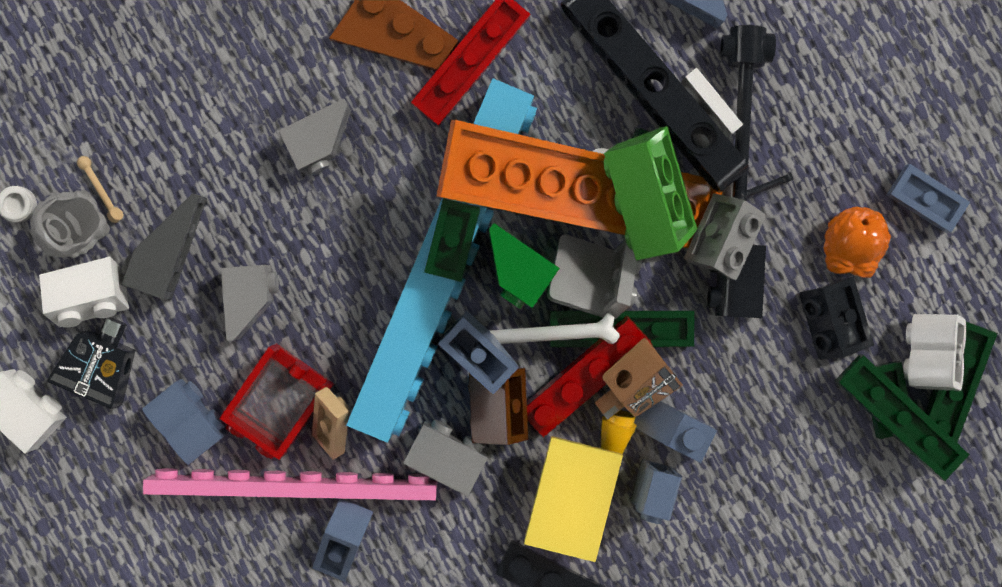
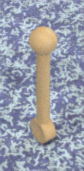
M86 156L79 157L77 166L86 172L108 209V220L112 223H118L123 218L122 210L114 207L91 168V160Z

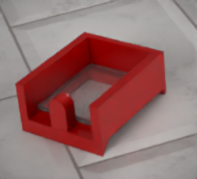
M276 343L267 348L219 419L226 423L225 428L231 434L239 438H244L245 436L255 443V449L260 454L269 459L275 457L280 460L286 455L313 416L315 393L325 387L331 390L335 384Z

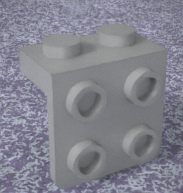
M562 235L557 242L553 262L560 269L549 283L547 297L552 302L602 318L609 312L615 317V320L626 309H630L635 302L637 288L633 287L634 280L640 271L643 259H635L634 252L627 246L626 239L615 250L579 238Z

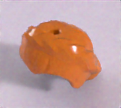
M856 206L838 213L828 223L823 249L826 254V267L830 272L836 274L851 273L862 278H871L874 275L879 261L889 248L891 239L887 223L882 214L870 208Z

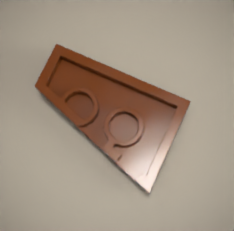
M355 0L329 37L330 41L357 47L371 53H378L434 71L439 69L459 43L458 39L401 0Z

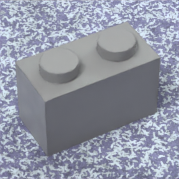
M436 419L433 420L432 424L424 421L403 464L468 497L488 459V453L483 451L485 445L472 443V437L465 436L464 440L452 435L453 429Z

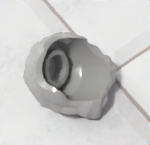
M76 190L73 193L61 192L58 195L49 196L43 202L38 203L34 209V215L30 219V234L35 239L36 244L47 255L61 258H76L80 254L87 253L99 239L104 238L110 231L105 216L98 211L96 200L86 190Z

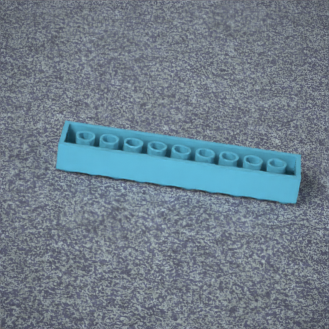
M492 78L473 124L519 135L521 131L528 134L537 108L532 106L534 95ZM443 198L440 201L346 424L348 427L386 443L389 442L393 434L400 436L410 414L409 411L404 410L408 400L414 402L424 381L423 378L418 377L421 367L428 368L438 347L432 341L436 332L443 334L452 312L446 310L451 298L456 300L459 298L466 281L464 278H462V282L424 273ZM465 203L480 207L466 263L472 266L480 248V245L474 243L479 231L486 233L494 211L489 209V207Z

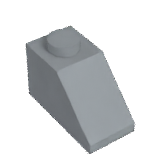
M345 99L279 130L298 171L302 173L308 171L310 175H314L330 166L328 161L336 156L351 112L349 104Z
M271 265L221 268L226 341L241 339L274 301L273 294L279 291L277 272H271Z

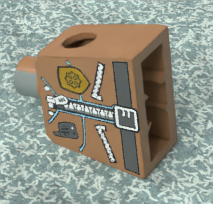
M643 338L604 373L602 378L611 390L595 401V404L607 419L623 407L636 417L675 392L683 384L649 341Z

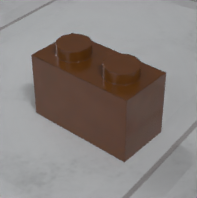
M518 368L494 394L469 373L468 390L470 394L472 443L510 445L528 440L525 368Z

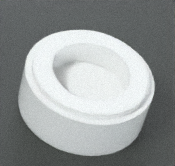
M10 186L0 193V215L4 219L12 222H25L34 215L37 201L34 194L27 188Z

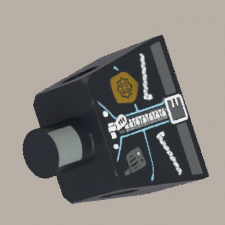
M109 317L105 318L99 334L90 330L79 331L50 374L47 382L109 409L122 406L135 355V349L119 343L127 324Z

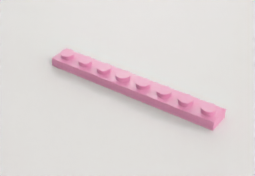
M162 468L156 469L155 474L143 480V494L436 501L437 481L430 480V477L424 474H409L408 480L394 479V474L374 473L372 474V479H358V473L340 472L336 473V478H322V473L316 471L301 472L300 477H286L285 471H265L264 477L250 476V471L230 470L228 471V476H214V470L196 469L192 470L191 475H178V469Z

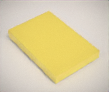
M551 436L524 545L596 562L623 455Z

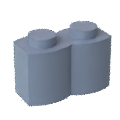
M180 379L143 407L142 410L153 426L166 438L177 455L189 465L227 435L223 429L226 423L219 419L221 415L216 410L212 409L209 411L201 402L203 394L191 381L186 383L183 379Z
M645 459L641 460L630 500L635 505V511L641 513V519L655 524H661L663 519L671 520L683 477L673 467Z

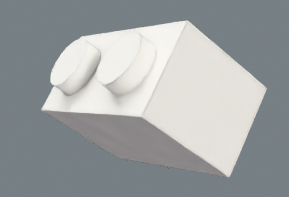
M106 257L40 274L43 315L58 327H75L81 321L93 318H109L116 315L117 312L128 310L127 288L122 285L124 276L121 274L122 268L111 257Z
M15 369L1 371L0 431L23 453L36 450L67 417L60 412L62 406L57 400L46 394L43 396L33 387L35 381L22 370L16 371Z

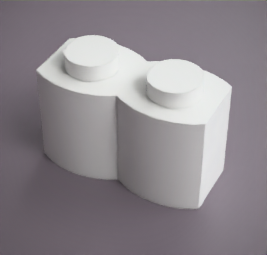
M914 314L912 323H908L906 327V341L908 344H911L910 357L905 359L903 366L904 377L908 380L909 386L917 389L961 391L964 376L963 354L966 342V320L959 315Z

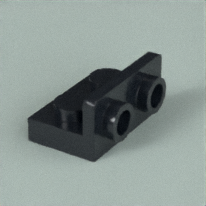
M854 277L841 279L825 286L799 293L803 312L813 339V345L820 360L843 358L874 346Z

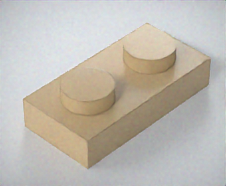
M325 387L315 393L312 436L334 460L345 453L348 428L346 424L350 411L348 405L341 397H336L328 387Z

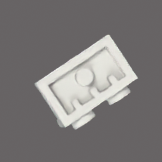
M697 68L681 81V84L726 137H729L743 125ZM694 134L692 136L701 148L709 146V140L705 135Z

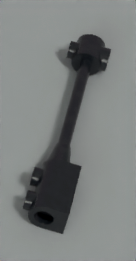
M757 25L731 27L730 35H722L720 43V56L728 57L729 66L739 68L736 116L743 125L735 132V148L741 153L747 164H749L753 68L763 67L765 63H772L776 50L775 34L766 33L767 29L765 27ZM748 171L733 182L732 195L736 190H747ZM765 245L752 246L736 280L729 279L718 271L709 269L710 272L717 273V287H709L707 293L708 308H715V316L762 318L766 259Z

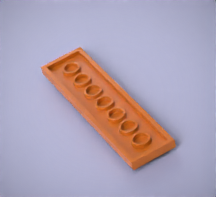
M451 120L436 197L625 235L626 230L623 215H620L615 207L614 197L616 192L612 179L607 177L604 170V154L459 120ZM681 172L698 228L713 193L722 195V192H716L701 176ZM694 235L683 246L684 248H689Z

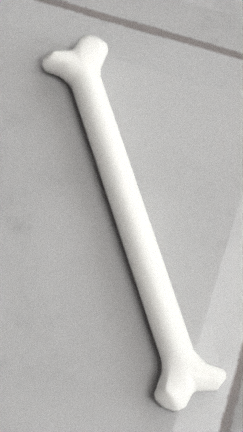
M609 312L597 323L490 330L500 344L583 338H602L609 344H614L620 336L619 332L613 327L615 317Z

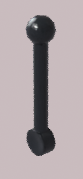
M792 173L746 191L736 190L732 197L746 201V198L792 181L794 178Z

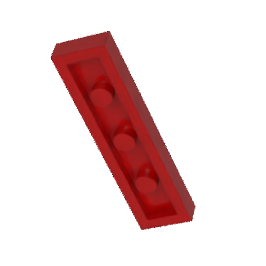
M495 0L415 96L411 104L440 127L528 21L531 14L514 0Z
M628 316L614 326V329L620 335L614 344H609L600 338L527 401V421L543 437L606 385L602 378L604 373L643 338H646L652 345L651 341Z

